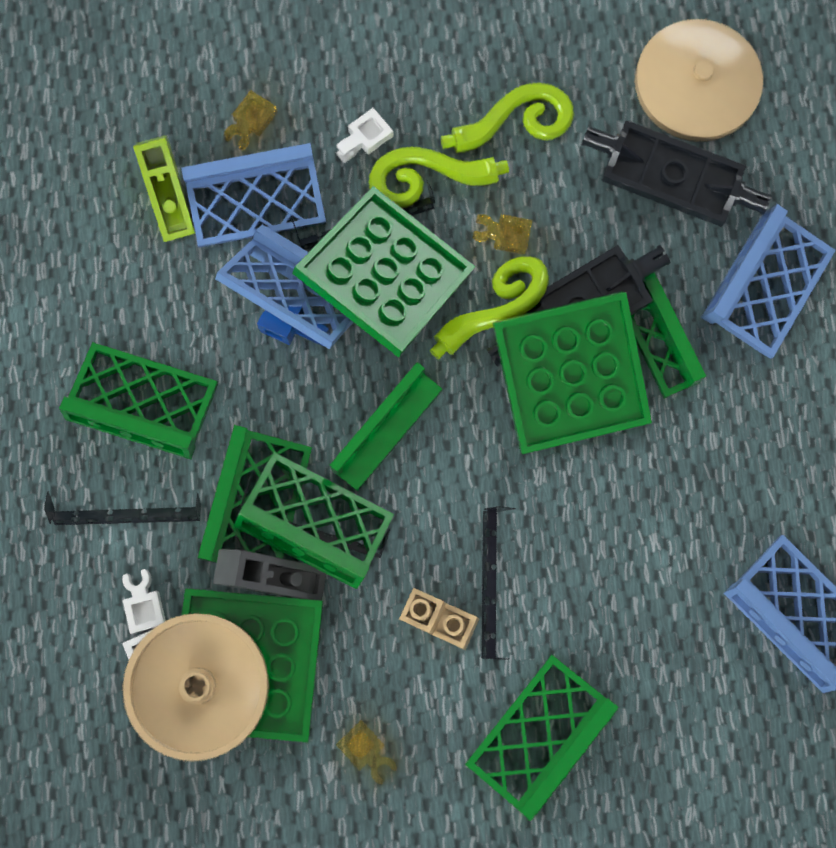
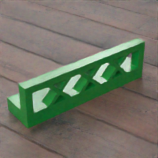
M654 272L645 277L646 281L643 282L653 299V303L643 308V310L650 312L653 318L651 327L647 329L637 325L634 320L635 314L631 315L636 343L665 399L699 384L706 377V374ZM655 326H657L660 333L654 331ZM641 333L647 334L646 341ZM651 337L665 342L668 349L664 359L651 354L648 348ZM670 354H671V356H672L674 362L668 360ZM656 362L662 364L660 370H659V368H658ZM669 366L679 370L684 382L668 389L663 378L665 367Z
M417 362L330 464L331 470L357 492L442 392L443 389L425 375V368Z

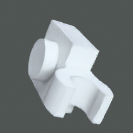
M372 108L348 125V132L351 135L336 145L339 149L336 154L344 163L354 157L361 148L367 154H370L393 137V130L377 111Z

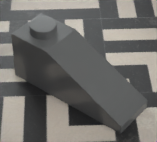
M219 549L213 584L298 599L322 601L326 574L305 563L243 550Z

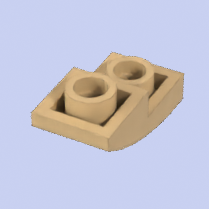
M413 588L399 618L401 621L463 650H466L479 621L478 617Z

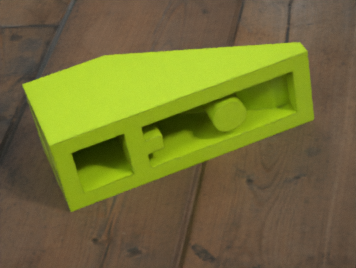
M167 135L135 143L133 146L163 241L167 242L195 234Z

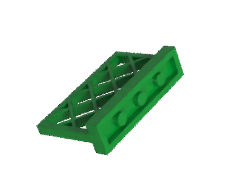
M92 342L68 397L64 396L59 409L67 421L191 460L196 448L195 442L213 400L218 381ZM97 354L111 357L115 366L96 374L93 363ZM116 359L124 362L118 364ZM133 365L142 367L146 376L127 383L122 370ZM147 369L153 370L155 372L149 374ZM118 372L124 385L105 393L99 380ZM163 375L172 376L177 386L159 393L153 380ZM179 379L185 380L186 382L180 383ZM95 382L102 393L101 396L90 401L79 398L83 387ZM149 382L155 396L137 403L131 390ZM196 384L207 387L204 398L190 403L184 390ZM128 392L133 405L121 411L113 409L109 400ZM181 392L187 405L169 413L163 399ZM106 402L107 406L101 405V403ZM159 402L165 415L153 421L145 419L141 409ZM199 408V411L196 415L194 409ZM137 412L139 416L132 415V413ZM191 412L195 420L191 431L187 432L177 429L172 419ZM169 422L170 426L164 425L163 423Z
M234 425L197 559L217 563L219 549H222L225 541L234 536L238 538L243 549L248 552L254 553L268 545L264 542L249 550L240 535L242 530H237L230 518L232 510L242 504L245 494L239 485L241 477L254 470L259 479L261 473L258 467L267 463L272 456L270 455L255 464L248 452L251 439L265 443L271 454L275 452L281 455L288 450L303 453L300 466L306 469L312 447L253 432L245 427ZM272 445L282 447L283 449L276 452ZM247 458L251 467L243 471L245 461ZM279 467L284 475L274 481L275 485L285 479L291 481L287 470ZM266 482L263 485V488L269 487ZM292 487V498L284 502L283 506L298 503L294 487ZM238 491L242 497V500L234 504L236 494ZM269 493L268 496H269V498L271 499L272 503H273L274 506H275L274 509H276V505H275V502H274V500H273L272 494ZM296 510L287 513L289 522L293 523ZM229 524L234 532L225 537ZM270 545L277 558L283 559L284 552Z
M273 452L246 503H244L234 527L357 589L370 568L371 561L394 514ZM274 465L287 470L291 481L275 485L271 475ZM267 480L269 487L262 488ZM312 483L318 486L321 497L305 500L300 485ZM294 487L299 502L283 506L277 491ZM271 493L276 509L264 511L253 504L257 496ZM339 498L347 501L352 512L336 516L331 501ZM324 503L329 518L313 522L308 507ZM302 509L307 524L299 527L289 524L285 513ZM372 514L383 521L379 529L366 532L361 516ZM354 518L360 534L344 538L339 522ZM332 524L338 540L326 543L319 538L316 528ZM375 536V538H374V540H373V542H372V544H371L369 538ZM362 540L367 550L364 561L350 555L347 544Z
M551 655L465 765L518 809L527 819L532 821L611 720L619 707ZM552 666H555L565 674L567 689L546 691L544 676ZM569 679H571L579 687L570 688ZM541 681L542 691L533 692ZM586 691L597 700L588 712L573 713L571 693ZM567 693L570 714L549 716L546 695ZM543 696L545 716L524 718L523 703L528 697ZM519 709L520 719H511ZM584 717L575 728L574 718ZM570 718L571 735L567 740L552 741L549 720ZM546 721L548 741L527 743L525 723ZM521 723L523 744L503 746L501 735L503 728L507 724ZM497 737V738H498V746H497V747H489V746L492 744V742L495 740V738ZM552 745H562L553 756ZM548 746L550 761L546 767L530 769L528 748ZM524 748L526 770L505 771L503 750ZM499 751L501 772L486 773L476 763L484 752ZM541 772L539 776L535 779V781L532 783L531 773ZM526 774L528 790L520 800H517L507 791L506 776ZM502 776L503 787L492 777Z

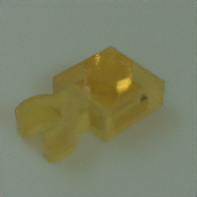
M250 90L233 112V120L237 124H232L226 128L224 132L225 140L229 142L233 136L241 135L242 138L237 145L241 151L245 150L250 143L249 135L253 132L259 137L278 113L277 106Z
M478 214L476 223L485 225L487 230L484 232L474 231L472 239L478 242L494 239V249L525 255L533 220L501 214L498 223L493 222L492 218L488 215Z
M362 719L336 743V746L359 771L368 764L371 767V776L378 784L384 782V779L378 774V767L380 765L387 764L393 771L397 770V765L393 759L386 756L382 757L378 753L385 744Z

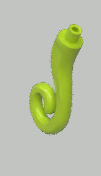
M529 83L522 85L501 98L480 121L469 125L453 127L451 135L441 136L442 149L454 147L457 154L481 147L493 137L514 109L523 103L535 100L546 101L553 105L557 111V119L552 125H541L537 117L544 113L545 105L543 103H535L527 107L523 114L525 129L536 139L552 140L558 138L571 126L574 111L572 101L561 89L550 84Z
M404 147L388 152L374 164L369 175V187L371 189L374 186L399 207L406 208L419 200L423 192L424 182L420 174L414 169H399L396 172L397 180L407 182L410 188L405 193H393L387 188L386 177L395 168L404 165H421L461 184L482 186L499 182L498 175L509 173V165L507 160L495 163L493 157L475 161H461L426 148Z
M520 256L501 265L492 279L493 290L502 299L515 300L498 307L463 314L452 319L435 334L434 339L437 343L430 349L431 354L437 359H440L446 352L453 355L470 337L481 331L493 328L492 322L524 315L542 299L549 284V275L545 264L535 257ZM523 272L532 276L527 289L522 280L506 284L508 279L517 273Z

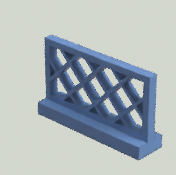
M310 143L181 167L199 248L254 237L255 230L260 222L276 233L295 229L293 222H288L291 216L298 220L294 221L296 229L326 223ZM309 168L311 180L304 190L288 181L296 170ZM288 172L285 177L279 175L280 173ZM272 175L281 181L272 196L257 188V185L264 176ZM256 178L252 184L247 181L248 179ZM240 181L249 187L240 203L225 194L233 182ZM224 184L220 190L215 187ZM285 185L300 194L291 210L276 200ZM208 187L217 193L208 209L197 203L194 190ZM311 187L313 188L314 198L307 194ZM253 191L269 200L259 216L244 206ZM222 197L237 206L227 222L212 213ZM306 198L316 205L318 217L304 219L296 214L295 211L303 199ZM272 204L288 213L281 224L272 225L263 219ZM198 208L205 212L201 219ZM241 210L256 219L251 228L246 231H239L231 225ZM209 216L224 225L217 236L204 239L202 226ZM228 228H229L230 230H232L233 232H235V233H231V234H226V235H224V234L226 233V231L228 230Z
M778 204L761 216L701 316L702 319L711 324L717 323L768 358H773L836 251L786 217L788 211ZM783 227L793 234L795 245L782 248L779 233ZM813 247L823 254L818 264L808 266L804 248ZM796 250L800 268L787 270L783 252ZM775 254L780 272L766 274L763 260L767 255ZM802 272L805 286L802 291L793 292L789 274ZM781 276L785 294L772 297L767 279ZM760 280L764 298L750 301L747 287L750 282ZM742 297L743 303L738 304L739 300ZM786 298L790 312L787 317L777 319L773 301ZM765 303L769 321L756 324L751 305ZM744 307L748 325L739 327L730 321L729 317L734 309ZM783 322L782 326L779 329L778 323ZM771 325L774 339L770 346L760 341L757 331L758 327Z
M262 224L255 230L253 239L217 272L215 279L330 349L351 326L353 321L344 314H335L333 306L292 274L294 267L309 252ZM251 255L262 263L250 262L249 256ZM232 272H246L248 280H239L230 274ZM254 272H269L271 280H256ZM277 272L290 280H279ZM259 289H274L276 297H266L260 293ZM282 289H297L299 297H284ZM305 289L318 297H307ZM287 306H302L304 314H294L288 310ZM310 306H324L327 314H313ZM316 324H331L333 332L328 335L317 328Z
M781 535L724 594L822 693L835 691L836 666L830 661L829 647H836V642H828L826 623H836V618L826 617L824 599H834L836 601V586L784 535ZM780 547L790 555L791 568H776L775 553ZM768 561V567H763V565ZM756 573H769L770 591H760L750 579ZM776 573L792 575L793 592H778ZM799 574H809L815 580L816 593H801ZM778 597L793 598L795 616H785L779 610ZM801 598L816 599L818 617H803ZM803 622L818 623L820 642L810 641L804 635Z

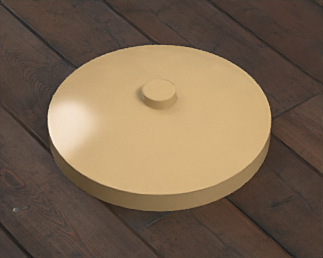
M690 19L665 27L647 43L637 64L635 88L644 112L659 128L681 139L711 141L732 134L742 127L753 114L762 95L763 71L756 52L738 32L715 21Z
M208 614L178 616L152 629L134 649L127 664L123 682L124 705L129 720L138 735L156 751L175 759L188 761L211 759L232 750L242 743L259 723L266 707L269 690L266 663L254 640L236 624Z

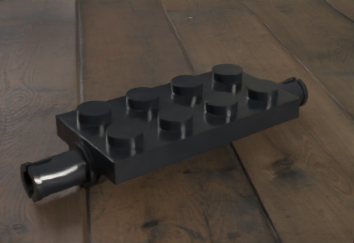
M627 120L621 133H617L616 136L589 125L581 143L582 146L608 154L607 158L610 161L602 178L603 182L720 227L725 224L732 206L739 204L763 215L770 202L768 201L772 198L771 194L745 186L742 177L746 165Z
M616 245L548 286L538 304L525 314L624 291L627 293L630 314L633 315L653 303V299L643 283L646 281L645 277L665 265H669L671 263L667 253L663 254L665 250L661 245L637 260H629L624 255L620 246ZM496 343L486 349L496 366H499L501 361Z

